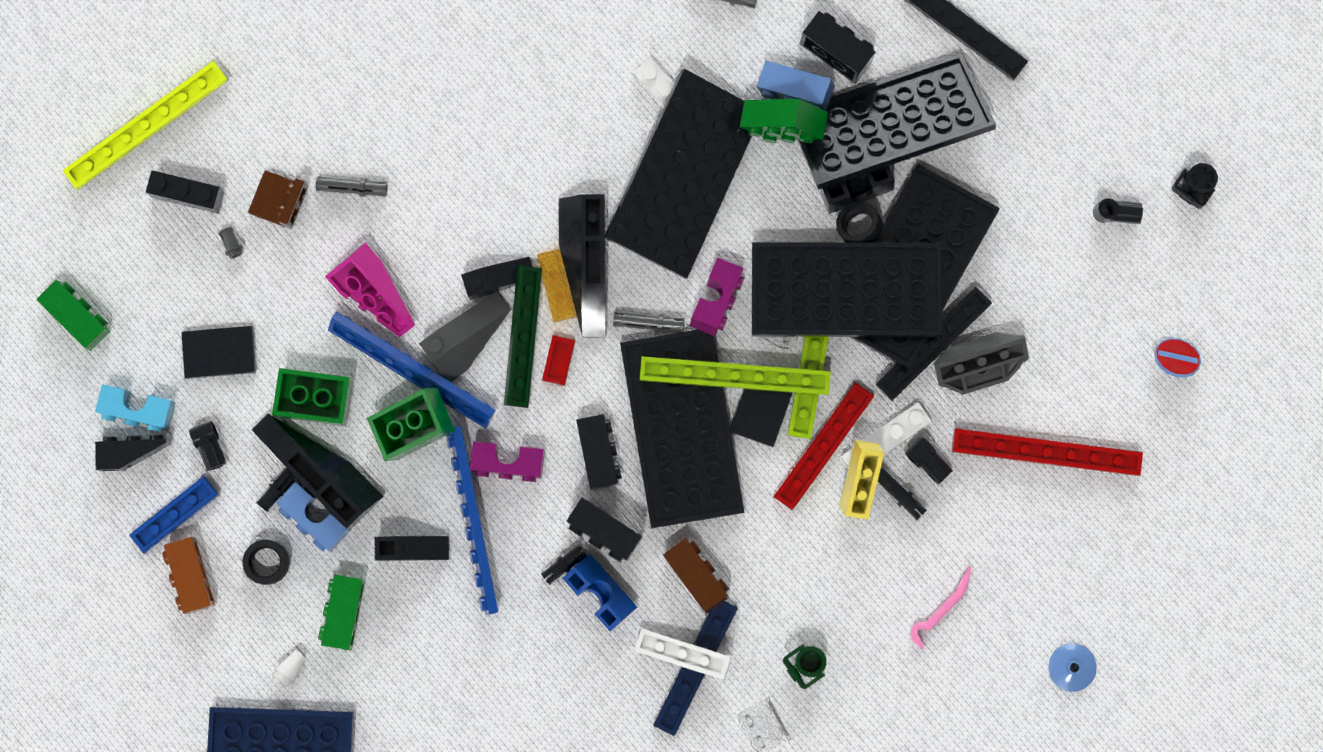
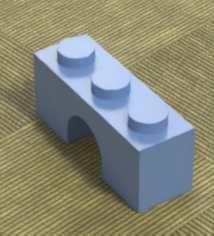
M295 482L276 502L281 507L278 511L288 520L292 517L298 523L295 527L305 536L309 533L314 537L313 543L321 551L327 549L332 552L351 530L346 529L332 514H329L324 521L314 523L309 518L308 510L316 498L299 483Z

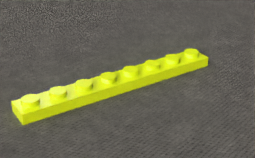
M212 61L62 171L76 190L81 189L228 82V79L217 64Z

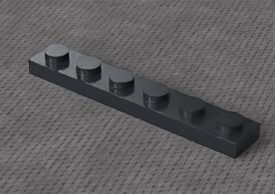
M905 0L1012 81L1016 79L1028 63V60L947 0Z
M975 287L942 319V337H927L909 370L896 364L875 386L892 402L992 302Z

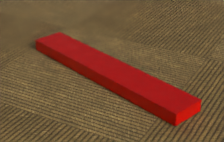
M855 382L773 496L775 499L793 511L874 398L873 394Z

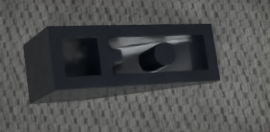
M530 257L486 266L461 274L470 301L495 293L496 291L499 292L514 287L516 284L517 265L533 267Z

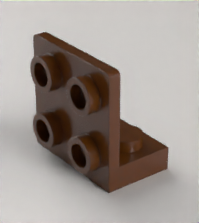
M265 170L248 213L292 230L309 186L305 181L297 178L294 181Z

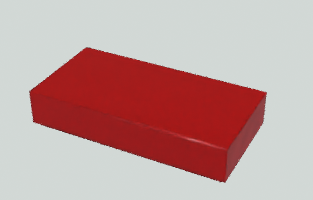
M552 335L542 377L543 382L565 386L576 340Z

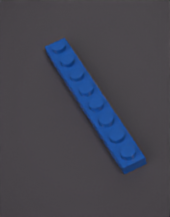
M337 311L331 317L328 328L329 332L419 388H438L445 404L486 429L491 423L496 410L487 403L481 402L468 391L460 389L447 378L433 372L428 366L420 364L407 353L399 351L389 342L378 338L368 329L354 323L349 317L343 316Z
M461 426L454 427V432L446 435L448 448L453 450L454 457L451 458V465L453 471H457L458 480L455 481L458 495H462L463 504H460L462 517H466L468 527H465L466 539L471 541L472 550L469 551L472 564H476L477 573L474 574L476 587L481 589L482 597H479L480 609L485 611L486 615L498 613L462 429Z

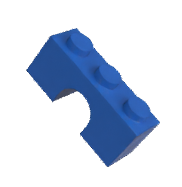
M591 554L563 577V580L578 596L588 591L598 597L600 609L594 615L609 632L637 608L634 602Z

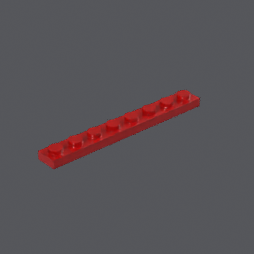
M957 428L954 429L951 451L960 454L1132 476H1141L1143 452Z

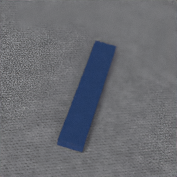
M725 601L711 611L693 645L717 652L738 607ZM682 667L653 726L675 736L705 674Z

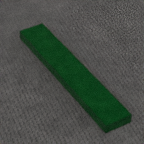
M517 265L504 406L528 408L542 268Z

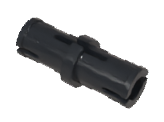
M578 544L565 556L558 557L557 562L544 572H541V575L545 579L553 573V575L546 579V582L551 585L565 572L568 573L574 565L586 558L587 554L583 551L575 556L582 550Z

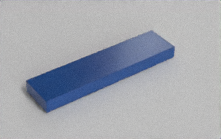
M203 476L129 536L142 553L145 554L220 494L206 476Z

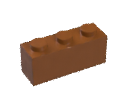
M189 537L164 545L163 559L165 564L169 565L172 574H169L171 586L173 588L176 587L178 597H175L179 611L182 610L183 614H190L215 606L196 538Z

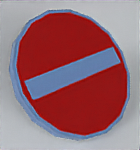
M1170 338L1163 340L1157 345L1154 353L1158 366L1164 372L1174 377L1186 378L1193 376L1199 370L1201 364L1200 354L1196 348L1181 339Z

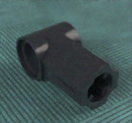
M1107 198L1094 207L1093 216L1100 223L1140 224L1143 216L1142 203L1121 202ZM1102 206H1107L1110 209V216L1102 213Z
M212 421L189 429L191 440L195 448L199 450L206 471L215 470L227 464L218 442V432Z
M920 437L905 452L908 459L918 468L921 467L937 485L953 471L936 454L935 448L924 437Z

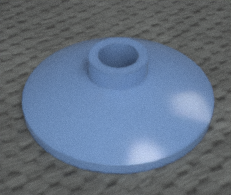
M1066 644L1054 651L1049 660L1048 669L1052 681L1059 688L1075 692L1085 689L1092 683L1096 675V662L1091 652L1085 647L1078 644ZM1072 663H1075L1078 666V670L1076 672H1072L1070 670V665Z

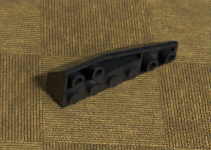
M580 194L559 199V248L582 338H606L605 194Z
M269 413L252 429L272 453L346 529L351 530L384 497L350 462Z

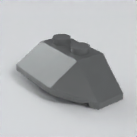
M991 333L949 346L933 364L939 386L964 395L1008 381L1019 370L1023 362L1029 359L1026 339L1023 335Z

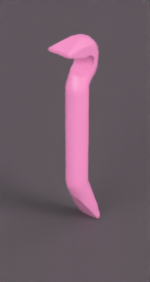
M971 566L966 570L954 593L926 622H918L912 627L911 638L922 650L924 646L921 638L918 636V630L921 628L925 631L933 629L964 596L969 582Z

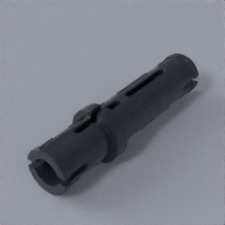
M881 466L877 482L898 501L897 505L899 507L903 506L917 521L921 515L915 509L922 515L927 509L912 497L913 493L911 491L907 492Z

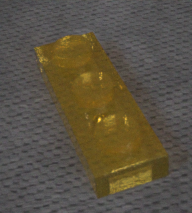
M560 249L537 254L540 268H542V277L553 322L557 323L577 318Z

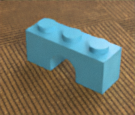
M102 384L95 412L102 414L101 419L115 422L116 418L125 420L124 424L138 427L139 423L146 424L148 430L160 433L162 428L169 430L175 402L148 395L144 407L138 411H132L128 405L129 391Z

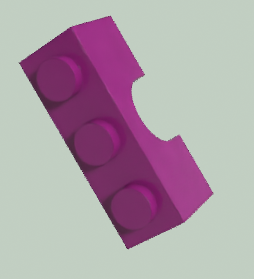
M717 257L706 286L715 289L719 293L720 298L716 301H707L700 298L691 318L690 327L712 336H716L718 329L723 331L728 319L724 316L726 310H732L736 297L733 296L735 289H741L745 277L741 276L742 267Z
M473 441L470 470L475 472V476L489 477V473L499 474V479L512 480L513 476L522 477V481L536 482V478L542 479L544 449L520 447L518 459L514 463L504 464L498 459L497 444Z

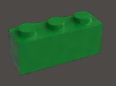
M55 280L36 300L85 349L91 351L111 332L106 327L108 322L100 314L95 316L90 311L92 306L84 298L78 299L73 294L76 290L68 282L62 283Z
M335 574L334 579L329 580L327 592L331 593L329 603H325L323 609V616L326 617L325 626L320 627L318 640H322L321 646L352 650L366 580Z

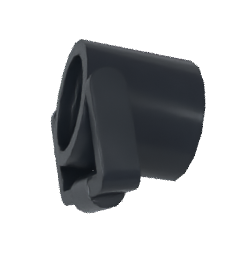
M1199 163L1189 170L1184 168L1171 188L1182 200L1201 209L1215 191L1214 188L1218 182V174L1211 165ZM1181 179H1182V187H1183V189L1178 186V184H1179V182L1181 181ZM1207 194L1202 202L1196 199V197L1200 198Z

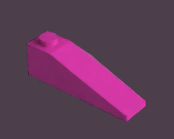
M366 242L325 276L340 295L346 299L350 297L359 303L358 308L364 312L366 310L370 311L376 316L379 323L397 336L401 337L415 326L382 261Z

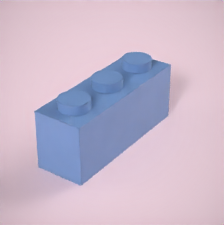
M765 61L757 84V88L762 93V96L767 99H775V97L779 99H801L824 111L828 107L835 87L830 78L770 61Z

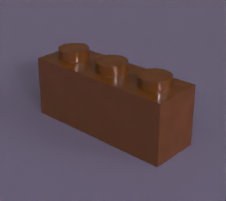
M685 538L664 553L663 556L707 615L729 599L726 592L730 589L722 579L717 581L712 573L715 572V569L708 560L703 562L698 554L701 553V550L694 541L689 543Z

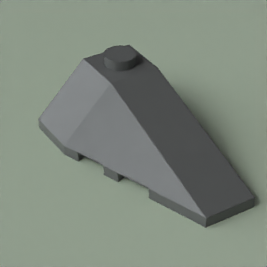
M496 291L421 341L419 345L442 376L453 382L469 370L476 357L484 349L486 343L511 310Z

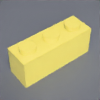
M855 440L839 505L845 516L861 519L869 518L884 457V451L878 443Z

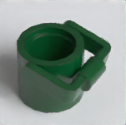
M802 644L783 658V663L787 667L786 671L802 689H807L825 676L823 671L827 665L826 656L817 647ZM796 654L794 665H792L788 658ZM801 675L815 678L805 684Z

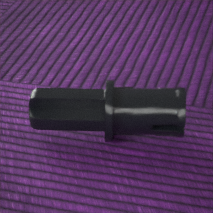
M288 468L285 469L273 484H269V489L256 503L268 512L274 503L284 495L283 493L296 477Z

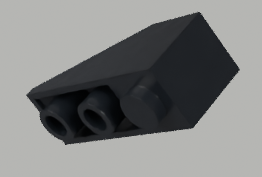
M151 435L150 440H141V436H126L124 441H117V437H103V441L95 442V470L101 472L125 471L171 445V441L164 439V435Z
M449 536L374 537L375 561L449 560Z

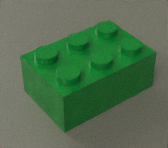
M801 99L744 100L740 128L749 131L748 134L751 136L763 137V141L768 143H776L777 140L786 143H795V140L813 143V140H823L828 112Z
M279 368L272 415L277 418L346 426L353 380L350 377Z
M424 388L367 418L384 461L399 460L455 431L438 388Z

